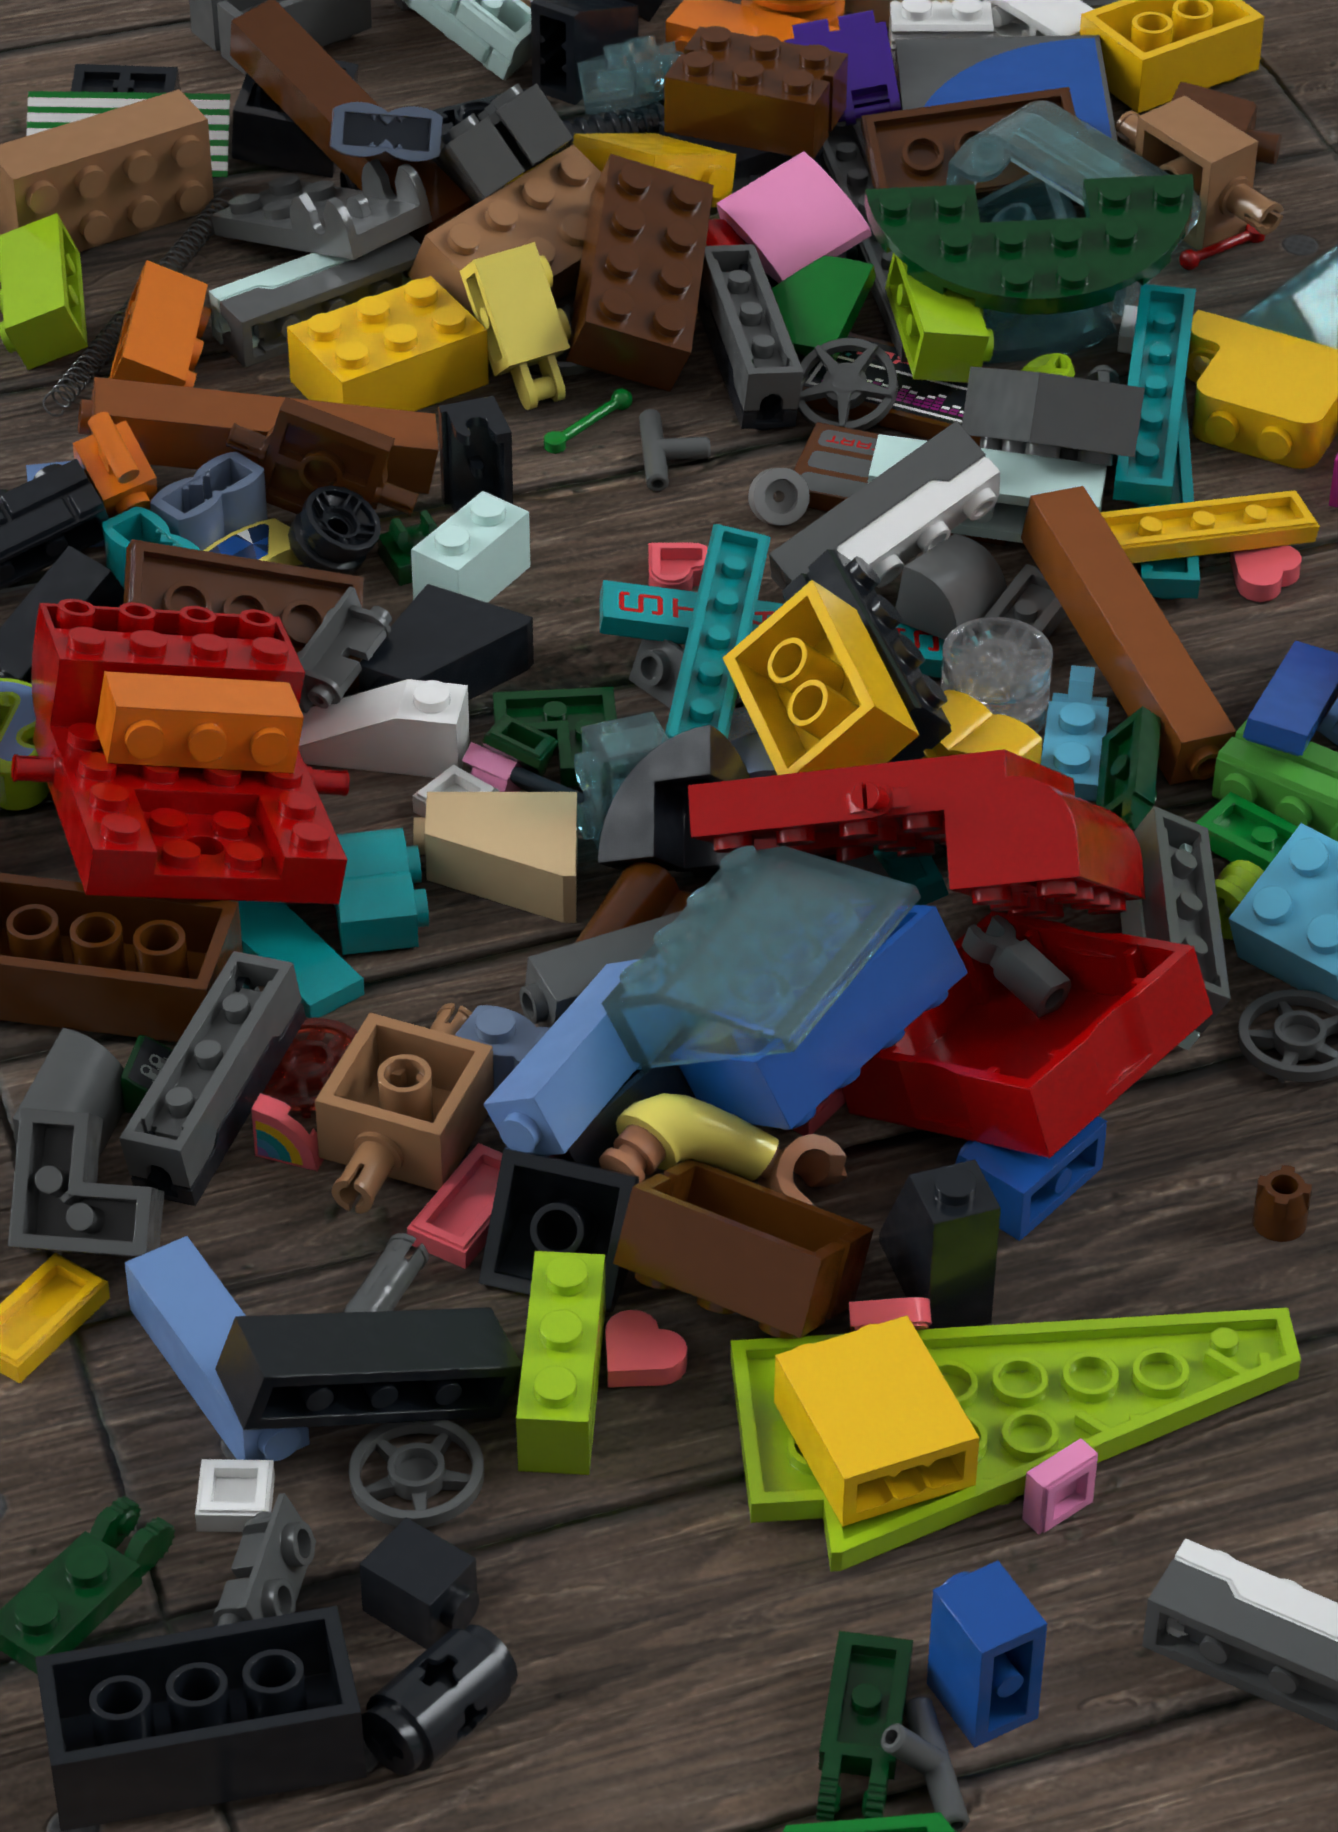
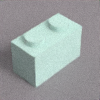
M484 491L479 493L411 549L413 600L427 584L487 603L530 568L529 511Z

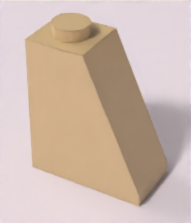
M427 792L426 817H414L413 845H418L419 855H426V876L428 881L559 922L576 923L577 792Z

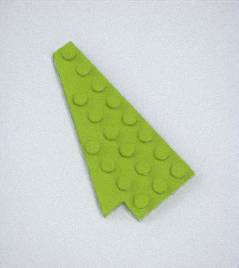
M1271 1308L916 1329L980 1437L976 1485L843 1527L774 1404L775 1355L790 1351L803 1344L817 1343L843 1334L803 1336L795 1339L731 1340V1367L751 1523L823 1518L830 1572L843 1571L992 1507L1011 1503L1016 1497L1025 1493L1026 1472L1080 1438L1098 1453L1097 1463L1298 1379L1301 1358L1289 1309Z

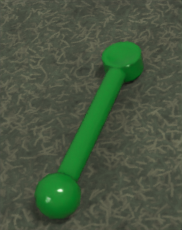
M617 389L612 394L610 401L561 432H548L544 435L545 450L554 454L563 452L566 449V442L616 409H628L632 405V394L627 389Z

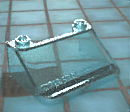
M1040 100L1024 105L968 139L949 161L946 185H976L977 182L990 181L999 176L1010 162H1013L1084 206L1082 198L1084 179L1170 174L1058 105ZM1195 191L1187 234L1197 223L1201 211V201ZM1135 282L1117 291L1112 311L1122 317L1124 306L1132 305L1140 295L1141 284Z

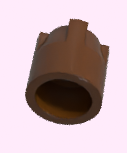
M1282 1165L1281 1170L1273 1171L1267 1176L1260 1175L1258 1178L1252 1223L1255 1230L1269 1240L1277 1242L1292 1241L1299 1238L1306 1230L1312 1184L1305 1183L1303 1178L1295 1173V1167Z

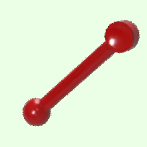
M1247 224L1245 231L1198 251L1192 249L1184 250L1180 254L1179 264L1183 269L1194 270L1201 260L1248 241L1253 243L1263 242L1266 235L1260 234L1254 227Z

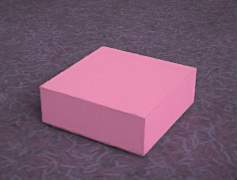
M1080 1438L1026 1472L1022 1520L1038 1535L1047 1532L1093 1502L1098 1453L1083 1439Z

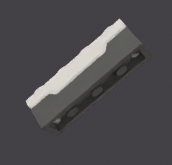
M955 421L770 552L771 578L781 590H784L801 573L807 574L809 572L808 566L827 549H835L850 560L856 556L862 558L878 575L881 583L877 587H883L892 582L902 572L904 563L921 551L925 553L942 541L947 540L951 535V530L967 518L975 521L987 514L994 507L1000 495V471L989 458H986V454L958 421Z
M1185 1538L1175 1555V1559H1172L1148 1598L1142 1647L1338 1731V1603L1306 1590L1294 1581L1280 1579L1235 1560L1223 1551L1209 1549Z

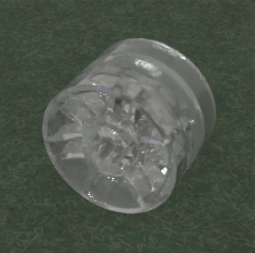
M985 617L965 622L952 630L944 641L940 688L942 691L955 690L965 693L981 702L993 715L1002 714L1013 717L1038 733L1045 725L1047 719L1053 662L1052 646L1041 631L1019 620L1004 617Z

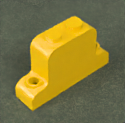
M1202 310L1196 311L1192 319L1186 376L1197 383L1192 423L1193 435L1203 442L1291 468L1304 469L1316 465L1338 433V349Z

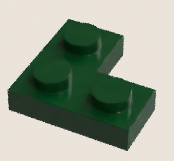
M614 687L493 692L494 724L503 715H508L556 738L555 740L558 741L556 747L561 785L566 787H594L598 785L622 784V760Z

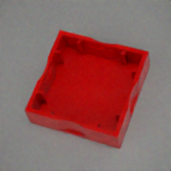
M992 911L976 925L986 933L993 916L998 914L1007 919L1015 928L1016 938L1019 941L1025 939L1029 941L1071 980V990L1065 1002L1058 1010L1038 1018L994 977L993 967L989 964L978 962L964 951L962 947L966 935L964 934L954 945L968 973L948 990V997L944 1002L933 1009L924 1011L904 1029L905 1034L900 1041L889 1048L880 1050L860 1068L861 1073L859 1077L842 1088L849 1113L1051 1158L1213 1014L1194 946L1122 933L1087 932L1059 922L1024 916H1009L1007 913Z

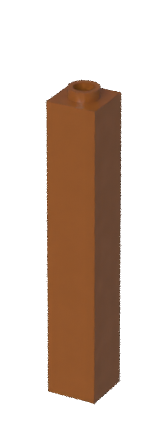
M95 377L91 400L81 399L78 434L92 435L88 420L97 413L108 412L114 424L127 421L150 465L198 470L209 460L235 451L257 464L258 457L232 447H226L232 426L236 423L241 427L267 436L268 431L276 423L285 397ZM290 398L395 438L387 462V482L412 492L429 494L439 451L436 414Z
M1084 486L1031 495L1021 540L1128 717L1144 706L1161 718L1159 740L1161 752L1157 765L1169 785L1196 779L1205 780L1213 777L1218 753L1232 736L1235 737L1236 729Z

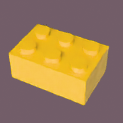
M1119 0L1082 13L1079 35L1100 36L1109 92L1135 112L1140 113L1150 111L1157 106L1170 102L1180 82L1209 88L1258 70L1265 16L1243 0Z
M432 276L409 281L406 285L375 296L364 297L353 304L327 313L316 314L308 320L287 327L290 381L308 400L417 411L489 384L487 329Z
M814 580L807 583L723 657L725 665L777 775L887 763L919 736L857 610Z

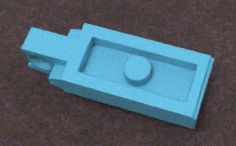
M1071 665L1068 694L1053 693L1052 701H1049L1041 765L1073 778L1075 797L1096 802L1102 738L1107 734L1109 707H1106L1107 698L1093 696L1095 667Z

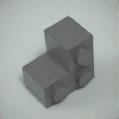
M20 1108L8 1247L31 1251L136 1258L160 1247L164 1191L153 1187L97 1183L102 1118L85 1112Z

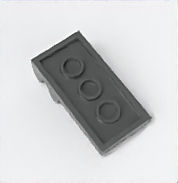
M378 159L366 163L363 167V191L336 187L333 181L311 183L300 181V177L297 175H287L271 180L269 188L260 193L243 194L232 198L229 201V207L210 215L215 236L351 260L357 259L432 222L426 191L415 169L407 163L398 167L395 178L397 195H395L391 189L388 174Z

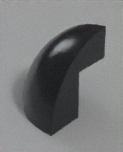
M712 725L696 727L666 740L646 755L624 780L611 803L601 833L598 863L624 870L633 862L645 861L660 865L667 871L692 872L695 878H740L769 875L768 859L755 856L754 839L753 850L717 853L714 852V844L691 838L688 785L750 778L740 755L726 736Z

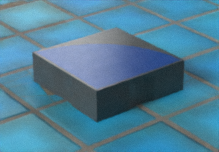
M1099 35L895 39L894 69L902 110L1069 87L1089 171V179L1117 177L1119 146ZM1083 187L977 202V204L997 201H1030L1039 203L1083 202Z

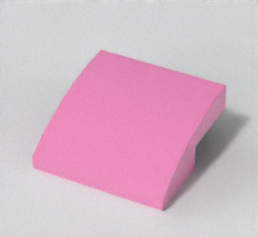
M804 151L716 203L720 219L726 220L745 242L755 245L764 271L778 284L823 256L837 257L872 236L870 226L852 201L827 172Z

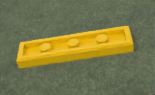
M1296 490L1100 512L1131 563L1310 543L1316 541L1320 527Z

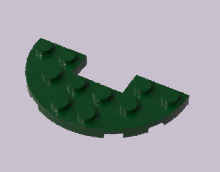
M1193 174L1084 179L1082 198L1086 218L980 223L975 184L865 189V209L873 234L886 253L892 251L907 265V274L923 285L942 295L949 289L961 295L975 298V307L1013 314L1047 315L1089 309L1115 300L1117 291L1135 282L1143 286L1158 275L1171 261V254L1181 239H1185L1192 213L1194 185Z

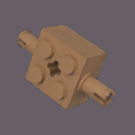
M1185 95L1142 115L1134 111H1128L1117 120L1115 124L1117 141L1135 151L1133 177L1193 174L1194 194L1191 220L1185 239L1181 240L1200 250L1244 232L1247 224L1263 235L1270 234L1279 226L1283 215L1280 214L1283 212L1282 205L1253 189L1258 141Z
M444 1004L437 1012L436 1019L430 1029L369 1013L317 1096L315 1109L319 1158L347 1165L340 1178L333 1184L331 1191L335 1201L344 1209L350 1211L360 1193L362 1197L355 1207L356 1213L368 1212L373 1206L375 1197L387 1177L438 1191L458 1167L488 1115L483 1103L494 1092L493 1046L455 1036L472 1014L466 1007L460 1006L454 1019L449 1023L448 1020L455 1010V1004Z

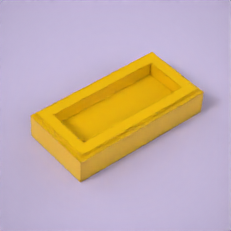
M54 1253L0 1303V1373L20 1384L110 1299L108 1281Z

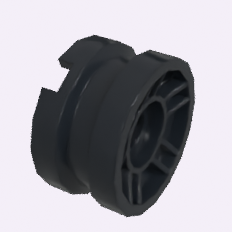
M328 485L317 488L308 496L303 504L302 511L296 515L291 523L288 538L294 554L308 568L353 575L365 561L367 553L378 541L381 525L379 516L371 504L358 493L345 487Z

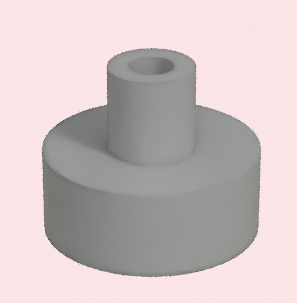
M788 468L766 469L759 473L750 485L748 493L749 505L759 520L771 525H788L796 522L805 513L809 504V489L803 477L794 470Z

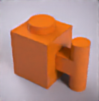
M108 412L95 414L88 420V425L93 434L73 443L74 459L78 460L90 483L95 488L104 504L109 519L135 506L149 510L151 508L150 502L157 494V477L126 420L114 424Z

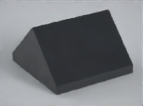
M504 1148L478 1283L530 1295L535 1251L605 1254V1312H613L629 1271L613 1264L632 1187L639 1184V1176Z

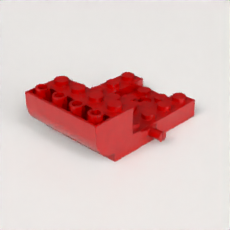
M65 599L58 604L39 603L31 674L32 699L36 717L33 743L38 756L14 754L11 775L13 782L32 781L48 783L85 894L96 896L339 904L348 859L319 794L346 797L350 786L348 770L313 769L312 766L304 763L299 750L294 773L107 763L96 730L104 671L288 682L298 704H300L305 671L280 617L255 609L244 610L240 614L214 613L207 608L199 606H186L180 611L157 610L148 605L135 602L124 603L120 607L93 606L89 602L79 599Z
M1005 749L688 785L691 838L714 844V852L717 853L753 850L754 839L755 856L776 861L777 870L813 868L814 857L836 855V862L839 864L872 854L874 851L897 852V857L900 858L925 857L934 855L935 844L947 845L950 890L972 896L973 905H990V910L994 911L1008 910L1009 916L1056 920L1064 918L1063 907H1071V909L1075 910L1088 909L1089 915L1116 914L1127 911L1126 901L1145 899L1142 853L1137 838L1128 824L1114 812L1075 797L1073 778Z

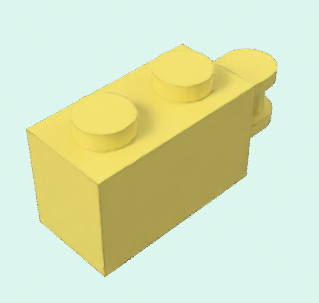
M535 242L474 259L460 271L474 316L487 329L488 358L494 376L511 372L519 399L526 410L537 408L538 401L551 398L554 402L564 400L566 390L556 358L570 349L568 340L571 337V330L565 312L561 308L556 307L550 289L553 286V274L548 260L543 255L539 256ZM538 364L542 377L532 380L528 367Z

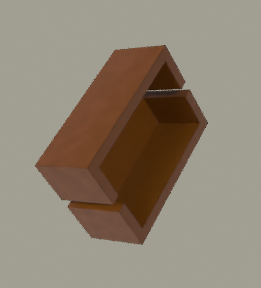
M700 26L684 48V54L679 55L664 76V132L793 157L804 151L814 160L828 138V131L832 132L846 110L848 54L830 51L822 45L803 46L782 42L778 38L769 35L755 37L733 33L729 29L720 26L707 28Z
M688 1159L665 1170L663 1175L657 1174L632 1187L613 1264L635 1272L636 1280L646 1286L657 1289L676 1288L696 1296V1302L709 1311L720 1314L739 1313L759 1321V1328L769 1335L783 1339H795L805 1336L824 1324L826 1318L830 1320L849 1308V1302L855 1301L874 1229L694 1159Z

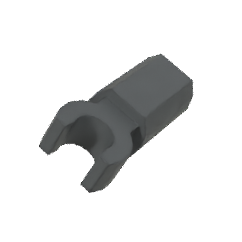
M998 914L993 916L986 933L975 924L969 926L962 947L971 958L993 967L994 977L1038 1018L1060 1008L1070 993L1071 980L1026 939L1019 941L1016 938L1015 928L1007 919Z

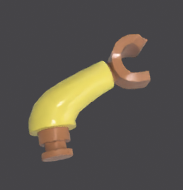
M668 1093L640 1100L626 1108L616 1121L619 1136L613 1143L614 1148H608L599 1159L601 1168L639 1176V1183L645 1181V1175L652 1174L657 1168L667 1170L679 1162L694 1159L749 1181L757 1179L758 1185L810 1205L813 1203L796 1187L793 1180V1172L800 1175L807 1186L827 1187L831 1184H838L847 1177L844 1167L847 1155L837 1143L826 1136L816 1134L800 1136L781 1150L777 1148L779 1139L738 1116L687 1095Z

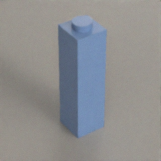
M657 956L606 964L483 1103L501 1139L508 1148L544 1156L565 1154L686 1012Z
M188 1236L125 1262L130 1310L237 1460L280 1461L290 1456L296 1450L310 1445L308 1427L243 1430L215 1368L235 1316L246 1315Z

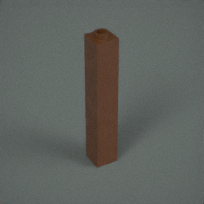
M268 0L231 20L230 56L361 191H363V167L374 159L379 160L388 174L390 186L395 195H397L395 178L398 167L407 163L415 169L425 188L432 217L431 223L409 233L420 244H422L426 234L470 208L471 199L432 159L409 162L393 158L385 152L369 157H351L330 148L333 108L350 102H365L379 105L276 0Z

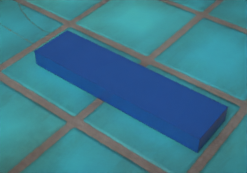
M1295 640L1248 716L1243 738H1246L1245 740L1292 755H1303L1338 693V653Z

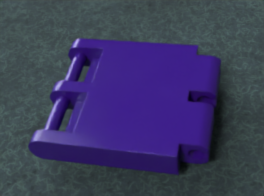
M873 10L838 16L840 30L831 32L829 30L828 18L792 25L794 38L784 40V42L803 46L822 45L830 51L848 54L846 110L838 122L846 121V126L857 124L856 119L861 118L863 115L902 110L886 21L875 23Z

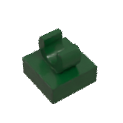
M427 510L420 512V524L405 527L398 517L391 520L389 532L379 535L377 541L378 554L399 586L413 583L411 549L438 528Z

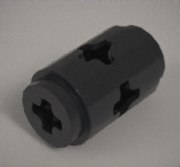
M470 1624L464 1629L448 1631L370 1697L366 1707L367 1711L362 1714L363 1738L368 1749L387 1769L399 1775L407 1776L415 1770L424 1771L429 1769L508 1700L511 1694V1687L516 1683L518 1677L516 1663L510 1651L496 1635L480 1625Z

